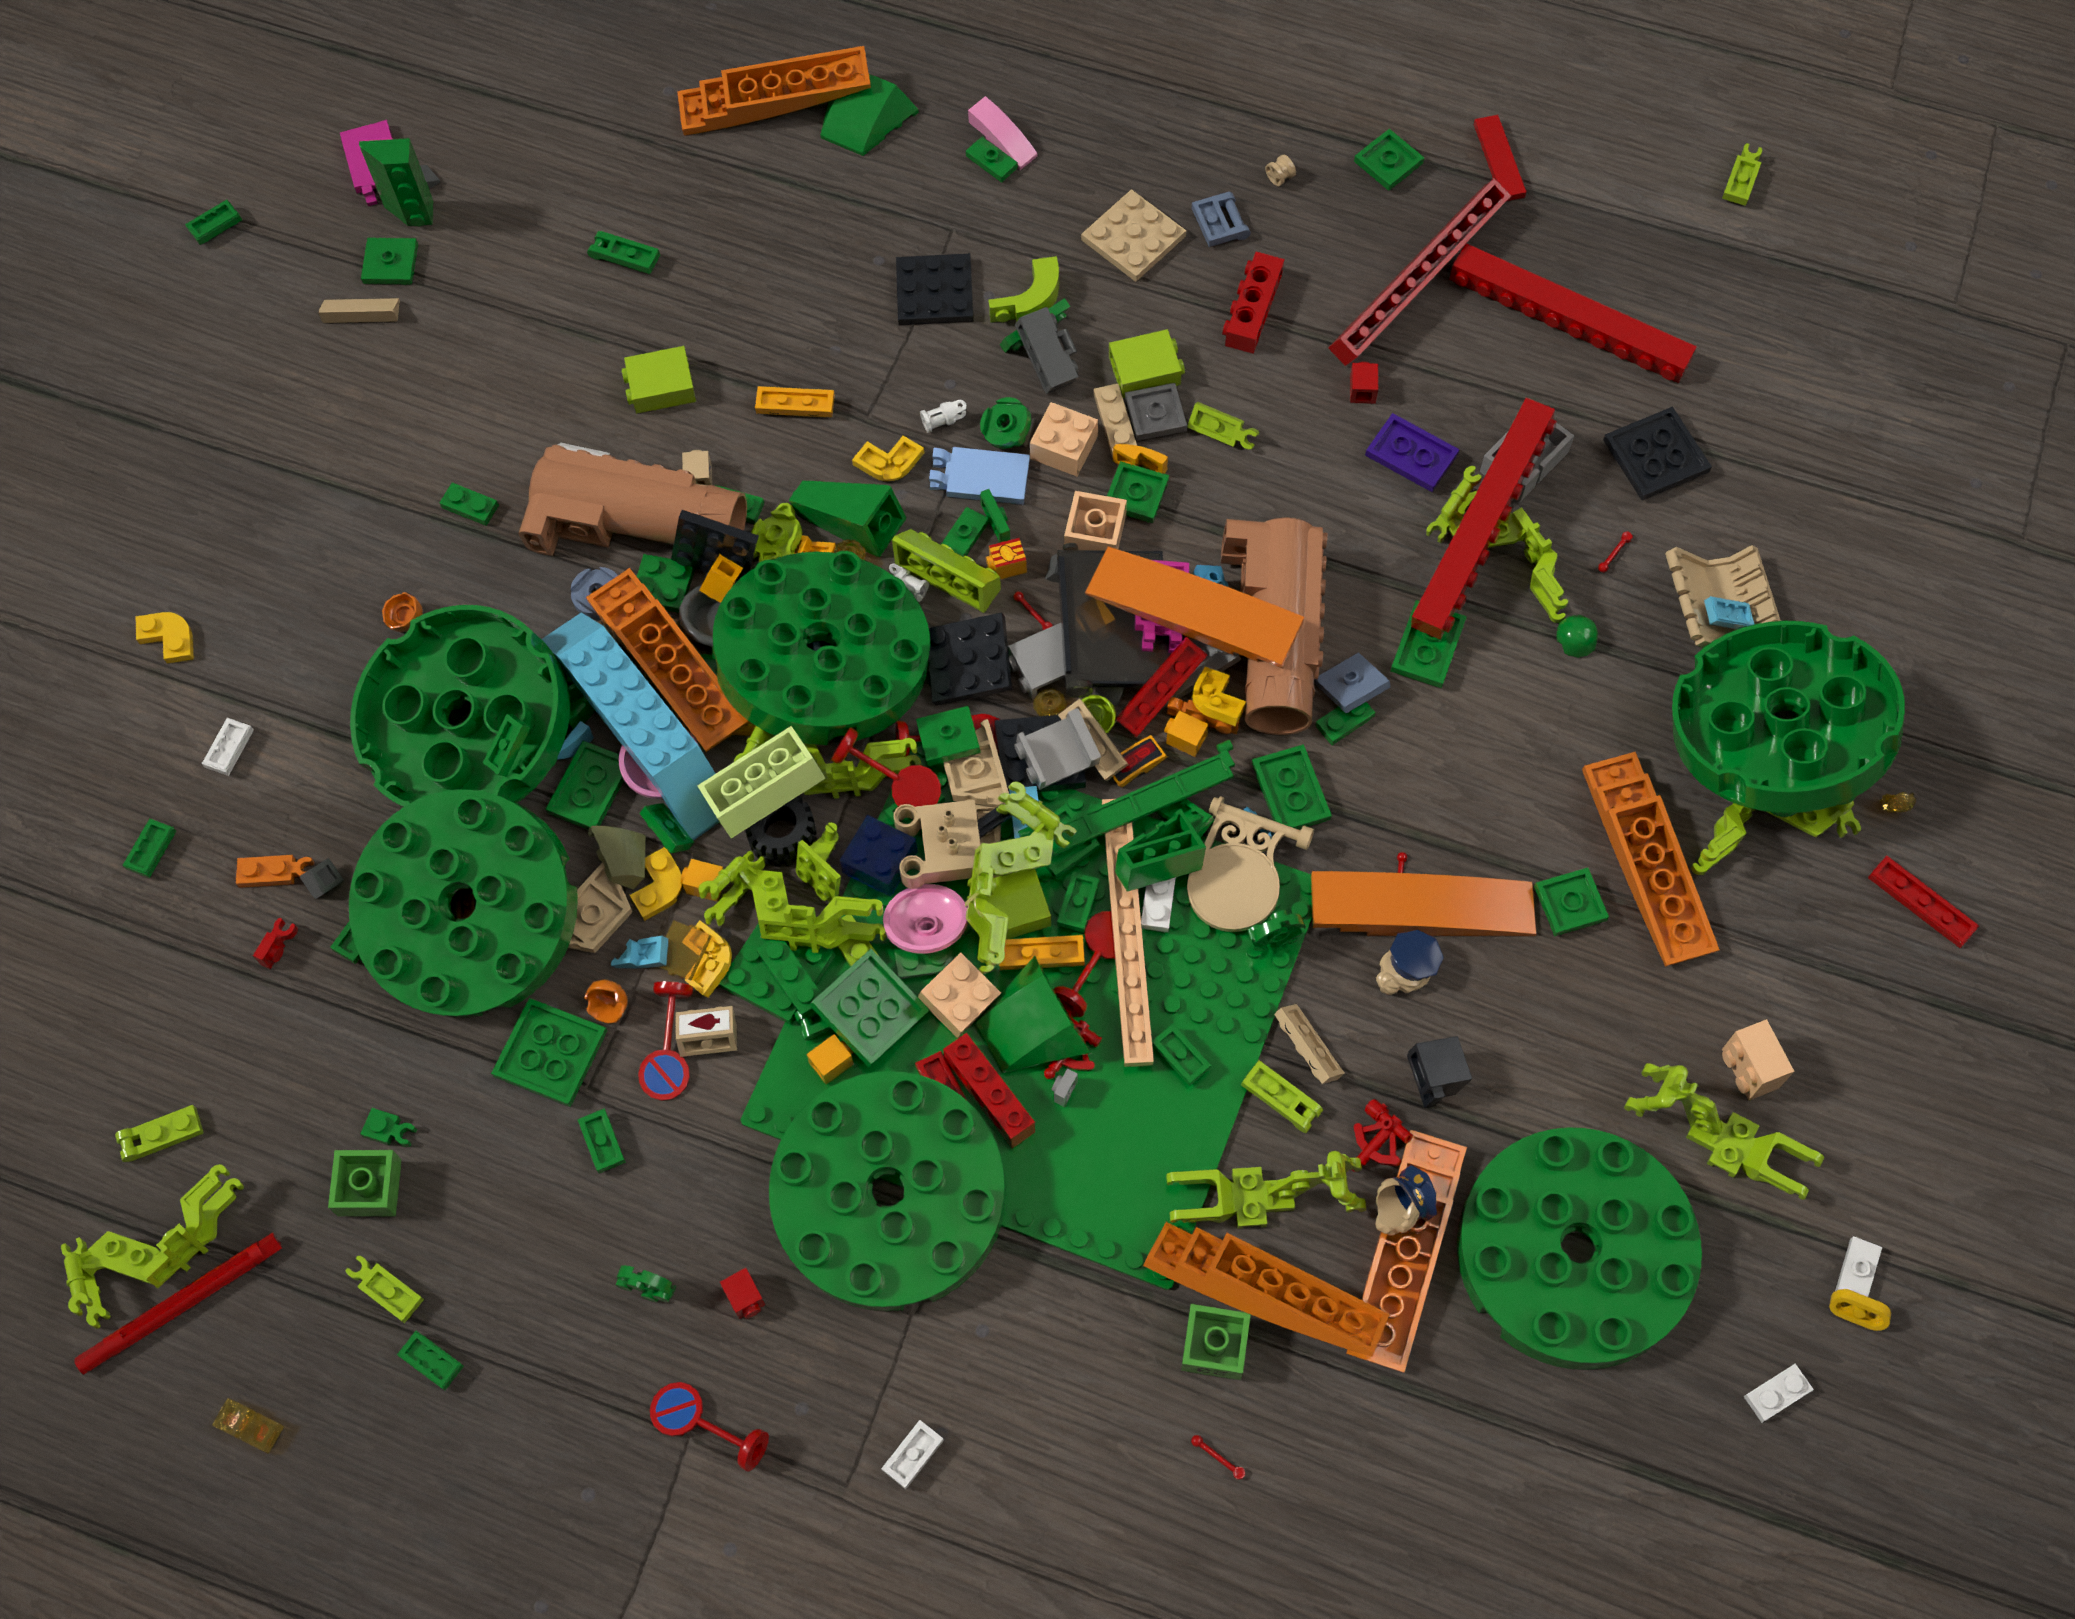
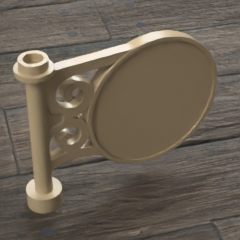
M1214 797L1209 813L1213 814L1215 820L1205 841L1206 851L1202 870L1189 873L1187 882L1188 898L1196 915L1209 926L1227 932L1246 931L1250 927L1264 922L1271 915L1277 904L1280 883L1273 862V855L1277 844L1283 837H1288L1297 841L1296 847L1308 850L1313 838L1314 829L1303 826L1301 830L1227 805L1224 803V797ZM1232 823L1239 828V836L1230 838L1227 834H1236V828L1232 825L1224 827L1221 837L1226 844L1211 848L1222 825ZM1261 829L1275 833L1272 839H1270L1267 833H1260L1258 841H1265L1261 845H1257L1253 841V836ZM1245 839H1247V845L1242 844Z

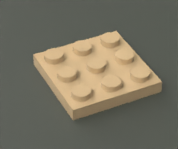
M1131 189L1081 234V240L1137 282L1186 237V230Z

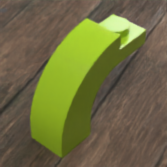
M1057 256L1032 260L1034 281L1026 292L1017 296L988 300L990 321L1006 322L1016 319L1017 322L1020 317L1045 307L1048 309L1052 307L1059 292Z

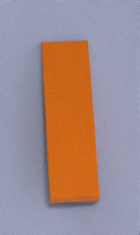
M860 46L721 70L722 77L699 81V88L677 91L682 131L685 136L750 123L801 110L871 87L865 48Z
M1109 546L1085 592L1088 596L1233 655L1235 652L1255 661L1261 659L1280 668L1283 667L1304 623V616L1199 576Z
M630 568L586 597L587 602L705 752L749 723L730 704L718 684L717 676L661 603L653 597L647 587L639 581Z
M1636 751L1585 765L1582 771L1633 897L1665 967L1718 952L1720 949L1661 795L1656 796L1648 773L1644 774Z
M1312 871L1313 928H1340V932H1367V936H1397L1398 933L1419 930L1430 936H1536L1532 882L1412 873Z
M1410 1130L1413 1138L1405 1145L1396 1178L1399 1177L1401 1171L1410 1165L1426 1172L1436 1191L1437 1215L1428 1221L1421 1218L1418 1219L1413 1228L1405 1233L1399 1232L1395 1235H1388L1380 1232L1361 1300L1388 1313L1389 1317L1372 1357L1348 1349L1346 1352L1347 1355L1402 1373L1406 1369L1467 1147Z
M1166 1222L1143 1265L1175 1282L1238 1310L1306 1336L1371 1357L1375 1352L1389 1317L1388 1313L1229 1233H1226L1224 1239L1221 1240L1196 1227L1193 1234H1190Z

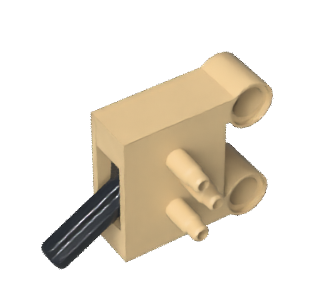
M975 800L917 807L910 804L900 805L894 812L896 832L904 838H910L922 829L926 860L923 861L920 857L912 855L905 857L900 863L902 883L909 889H917L929 883L970 879L972 877L975 850L980 846V839L1008 820L1012 815L1009 813L1000 814L996 810L997 806L977 820ZM904 818H911L913 819V822H911L910 824H902L901 820H903ZM910 869H917L920 871L915 876H909L906 874L907 871H909Z

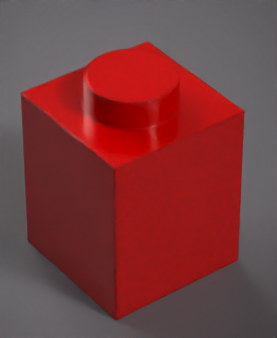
M1369 362L1352 363L1350 403L1376 404L1378 364Z
M747 1268L720 1281L739 1319L742 1317L748 1319L757 1315L761 1311V1307L766 1305Z

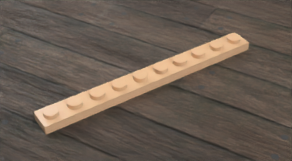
M1103 799L1102 805L1114 799ZM1132 822L1105 834L1124 1067L1153 1065L1154 1062L1138 889L1127 892L1115 873L1118 849L1133 840Z

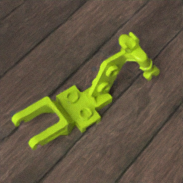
M1469 466L1465 469L1462 482L1456 490L1451 492V497L1443 506L1441 514L1436 521L1430 523L1427 527V536H1430L1434 530L1441 531L1437 540L1439 543L1444 541L1448 531L1454 537L1463 519L1465 509L1472 502L1477 492L1471 493L1474 486L1481 482L1482 477L1479 474L1472 476L1475 473V466ZM1521 507L1511 513L1506 522H1501L1499 529H1501L1500 535L1496 543H1490L1489 547L1513 544L1517 541L1525 542L1524 554L1530 563H1535L1536 565L1532 572L1530 589L1549 615L1550 620L1560 623L1565 619V613H1556L1568 605V600H1559L1563 596L1564 590L1554 578L1557 553L1551 549V540H1545L1539 532L1540 525L1538 522L1533 524Z
M755 726L750 738L746 741L747 745L743 753L737 755L734 762L775 737V735ZM912 738L868 743L863 754L896 774L912 764L921 765L920 758L916 755L904 757L908 747L911 748L913 753H917V744ZM803 743L825 777L824 780L805 791V795L832 792L835 799L839 798V792L854 791L855 796H861V790H874L886 776L862 760L859 761L857 767L854 766L853 761L846 760L840 764L834 762L826 764L816 745Z
M1012 782L1008 786L1010 790L1016 793H1002L998 796V800L1005 804H1001L996 810L1000 814H1011L1020 820L1021 824H1026L1033 829L1034 832L1030 836L991 844L982 843L975 850L972 877L968 880L967 885L970 886L969 899L965 902V908H967L966 920L980 937L977 958L980 962L986 963V966H981L978 969L982 974L989 973L994 966L999 965L1005 958L1004 949L1008 915L987 902V898L994 894L996 888V878H993V875L1001 876L1049 866L1051 864L1053 840H1055L1057 845L1065 848L1070 842L1062 837V832L1067 833L1071 837L1076 833L1075 828L1061 823L1060 817L1045 807L1042 801H1037L1028 795L1024 785L1020 782Z
M1853 801L1848 804L1836 805L1821 810L1796 813L1790 817L1774 815L1814 837L1819 836L1833 824H1837L1836 830L1840 838L1848 833L1845 825L1852 828L1854 835L1861 831L1860 823L1854 818L1851 810L1854 806ZM1733 803L1724 810V815L1714 825V839L1708 844L1709 849L1702 850L1701 856L1698 859L1699 865L1693 863L1691 866L1694 874L1704 875L1711 867L1735 850L1746 835L1743 824L1753 815L1751 812L1755 809Z
M748 851L743 857H736L725 869L718 872V876L713 881H705L698 888L701 899H704L707 893L710 892L711 898L716 900L719 897V893L729 882L734 881L733 887L727 893H724L723 897L704 913L707 925H710L712 920L716 918L718 926L724 923V914L732 906H735L738 900L750 889L753 892L761 938L789 941L790 949L796 951L798 946L812 947L813 953H818L820 946L832 949L847 939L873 941L875 935L880 934V939L883 941L887 937L884 925L849 922L841 918L843 915L867 917L870 916L872 910H876L877 915L881 916L883 914V904L880 900L835 896L820 915L816 917L814 907L788 904L782 872L762 870L765 867L764 857L761 856L756 862H753L754 855L752 851Z
M1645 1064L1641 1072L1642 1076H1651L1656 1083L1662 1080L1664 1082L1656 1096H1645V1098L1637 1099L1628 1098L1624 1106L1626 1111L1634 1110L1638 1117H1642L1645 1110L1652 1112L1662 1108H1670L1675 1101L1680 1100L1683 1103L1690 1124V1130L1686 1138L1712 1151L1707 1162L1708 1165H1715L1725 1170L1733 1178L1741 1167L1750 1179L1767 1182L1788 1194L1796 1193L1801 1200H1805L1809 1189L1771 1169L1767 1164V1160L1772 1149H1781L1805 1162L1813 1161L1816 1167H1820L1824 1160V1156L1821 1153L1780 1132L1754 1138L1759 1125L1734 1112L1731 1113L1726 1123L1720 1121L1715 1103L1705 1096L1694 1093L1698 1084L1687 1083L1688 1070L1682 1065H1665L1659 1068L1654 1064Z
M1331 1151L1327 1156V1164L1325 1166L1323 1164L1318 1165L1319 1172L1308 1173L1306 1170H1297L1291 1172V1176L1270 1181H1263L1262 1167L1232 1169L1233 1183L1217 1169L1171 1172L1166 1174L1168 1185H1172L1175 1182H1178L1180 1185L1200 1183L1215 1185L1217 1187L1218 1204L1213 1208L1173 1210L1170 1212V1222L1175 1223L1178 1220H1182V1222L1212 1221L1222 1223L1236 1215L1237 1229H1243V1227L1247 1226L1267 1227L1266 1212L1294 1211V1198L1321 1183H1325L1330 1187L1332 1196L1346 1207L1347 1213H1351L1354 1210L1364 1212L1367 1210L1366 1201L1364 1198H1359L1355 1193H1351L1348 1190L1346 1172L1349 1170H1354L1355 1172L1362 1170L1361 1159L1349 1158L1346 1154Z
M223 1165L213 1166L209 1173L180 1199L186 1228L178 1224L174 1229L166 1232L162 1240L156 1245L161 1251L156 1247L109 1231L89 1249H87L86 1242L80 1237L76 1238L78 1247L74 1252H71V1248L67 1244H62V1254L66 1256L64 1259L68 1279L66 1284L70 1287L72 1296L68 1303L70 1311L77 1316H82L83 1311L80 1305L84 1303L88 1312L86 1321L96 1329L101 1327L98 1321L100 1316L106 1320L110 1319V1313L102 1307L99 1295L101 1291L99 1286L97 1287L94 1275L99 1269L106 1268L152 1284L156 1288L162 1286L180 1267L187 1272L191 1268L187 1262L199 1251L204 1255L209 1251L204 1245L216 1238L219 1214L236 1199L233 1189L237 1187L239 1190H243L244 1185L236 1178L229 1179L203 1205L204 1201L222 1185L218 1176L220 1174L230 1175L229 1170Z

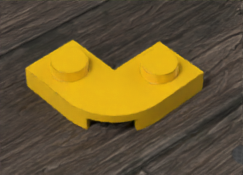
M905 436L900 438L889 453L884 452L867 441L852 459V463L855 467L875 479L895 481L907 475L925 452L924 447Z
M161 612L135 616L136 640L139 644L163 641V656L167 664L194 660L192 630L180 615L171 612Z
M1204 667L1194 685L1192 700L1195 707L1208 717L1236 726L1245 709L1246 701L1223 693L1229 683L1230 675Z
M665 847L645 857V868L651 876L653 883L630 895L644 921L675 904L682 888L681 872Z
M699 920L683 942L701 957L685 981L703 996L709 998L728 972L732 954L728 942L711 927Z

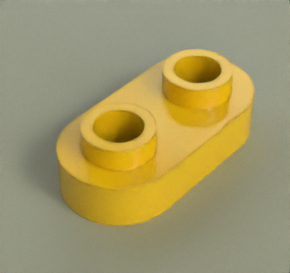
M1840 1289L1832 1293L1829 1307L1834 1315L1875 1331L1884 1330L1890 1325L1891 1310L1884 1303L1849 1289Z

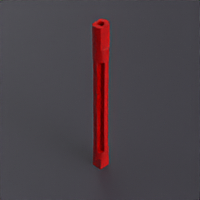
M271 1233L262 1240L253 1243L75 1358L76 1367L84 1375L112 1356H116L267 1260L269 1256L282 1249L280 1241L274 1233Z

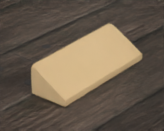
M399 298L324 300L319 309V316L323 323L398 321L400 300Z

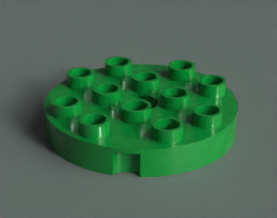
M839 551L836 553L802 552L773 560L761 561L731 587L719 605L713 625V659L716 660L718 665V684L730 704L744 718L775 736L792 726L803 743L812 745H828L829 741L834 737L845 736L850 727L858 732L856 741L870 737L898 721L912 707L925 682L930 651V633L920 604L901 579L868 561L860 559L855 553L850 551ZM816 641H824L833 645L821 647L817 651L807 647L808 644Z
M456 605L436 609L411 620L410 628L404 636L398 639L387 638L367 663L356 686L351 707L350 730L354 752L359 764L369 770L374 776V786L383 795L402 808L427 795L458 789L488 792L518 803L538 786L557 761L568 730L570 717L569 689L563 669L552 650L529 627L514 616L501 610L479 605ZM466 700L472 704L469 717L462 724L451 726L449 724L451 710H456L462 707ZM506 714H510L528 725L530 730L508 775L501 776L486 766L483 761Z
M1765 622L1743 627L1723 635L1705 646L1695 655V669L1691 673L1680 675L1673 694V737L1677 752L1688 771L1700 784L1718 796L1747 808L1771 812L1779 817H1790L1800 812L1816 811L1852 802L1858 795L1872 787L1888 771L1898 754L1903 736L1904 694L1899 678L1888 661L1876 649L1854 635L1847 638L1837 637L1828 631L1827 625L1812 622ZM1780 711H1789V714L1794 719H1781L1773 714Z
M458 789L442 791L417 799L401 808L380 826L371 837L358 860L349 895V921L358 954L368 972L383 989L402 1003L415 1009L451 1017H479L483 1015V1012L499 1006L510 1008L525 1000L548 980L560 964L569 947L575 928L578 907L577 887L567 881L565 865L570 858L557 835L541 818L524 806L501 796L477 790ZM471 887L476 899L475 910L470 917L465 919L457 918L456 920L451 912L452 897L459 889H469Z
M882 1071L858 1075L843 1080L817 1095L796 1115L786 1129L776 1150L770 1172L769 1205L776 1234L790 1260L810 1282L827 1295L843 1303L867 1310L901 1311L904 1305L914 1304L926 1299L934 1302L960 1287L976 1272L990 1253L1001 1229L1006 1208V1177L997 1143L982 1116L966 1099L948 1086L936 1080L907 1072ZM883 1175H900L899 1179L904 1185L903 1200L891 1206H877V1201L872 1193L873 1182Z
M1567 1127L1541 1131L1522 1138L1500 1152L1482 1171L1471 1189L1461 1212L1457 1233V1257L1461 1277L1470 1300L1478 1313L1489 1314L1501 1327L1500 1338L1513 1348L1540 1362L1567 1369L1593 1370L1623 1364L1646 1353L1653 1345L1663 1339L1686 1313L1693 1300L1701 1272L1702 1248L1699 1227L1693 1208L1679 1183L1656 1158L1644 1149L1619 1136L1594 1129ZM1578 1231L1587 1235L1592 1240L1596 1251L1590 1260L1583 1263H1576L1570 1260L1563 1251V1248H1561L1564 1237L1569 1233Z

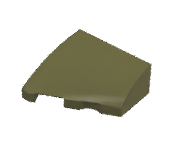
M591 826L588 829L589 837H595L599 845L596 853L605 866L604 871L608 880L634 890L645 878L646 835L617 827Z

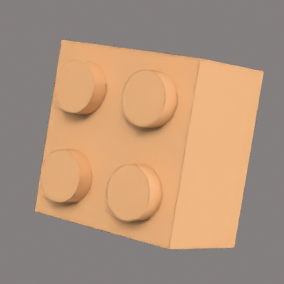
M1051 402L1030 441V459L1078 476L1098 437V419Z
M1075 491L1064 535V551L1084 553V550H1106L1108 546L1119 549L1126 519L1127 500Z
M960 953L920 992L918 998L958 1038L995 1002L1001 992Z
M1767 1019L1736 1031L1722 1049L1725 1064L1732 1068L1737 1077V1087L1741 1093H1745L1748 1100L1779 1089L1794 1072Z

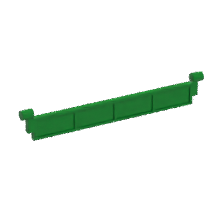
M1227 740L1217 744L1216 748L1219 754L1061 822L1064 825H1070L1075 828L1076 833L1071 837L1067 833L1062 832V837L1070 842L1065 848L1060 847L1053 840L1052 857L1232 779L1234 775L1230 769L1235 766V763L1229 754V751L1233 750L1231 741ZM1030 827L1018 831L1019 837L1030 836L1034 830Z

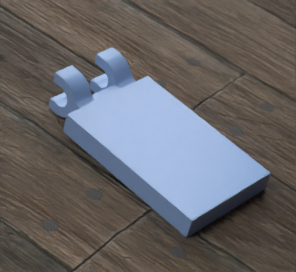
M953 447L952 453H949L944 449L934 448L933 467H946V471L944 474L940 471L930 470L929 481L931 490H947V497L980 500L981 491L990 489L996 502L1024 505L1030 455Z

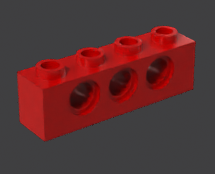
M1255 252L1253 260H1248L1244 275H1247L1245 281H1240L1237 295L1240 296L1238 301L1233 300L1230 309L1231 320H1226L1223 327L1222 335L1226 336L1225 346L1254 354L1283 275L1285 259Z
M967 1033L943 1049L944 1058L950 1068L1011 1148H1014L1035 1133V1121Z

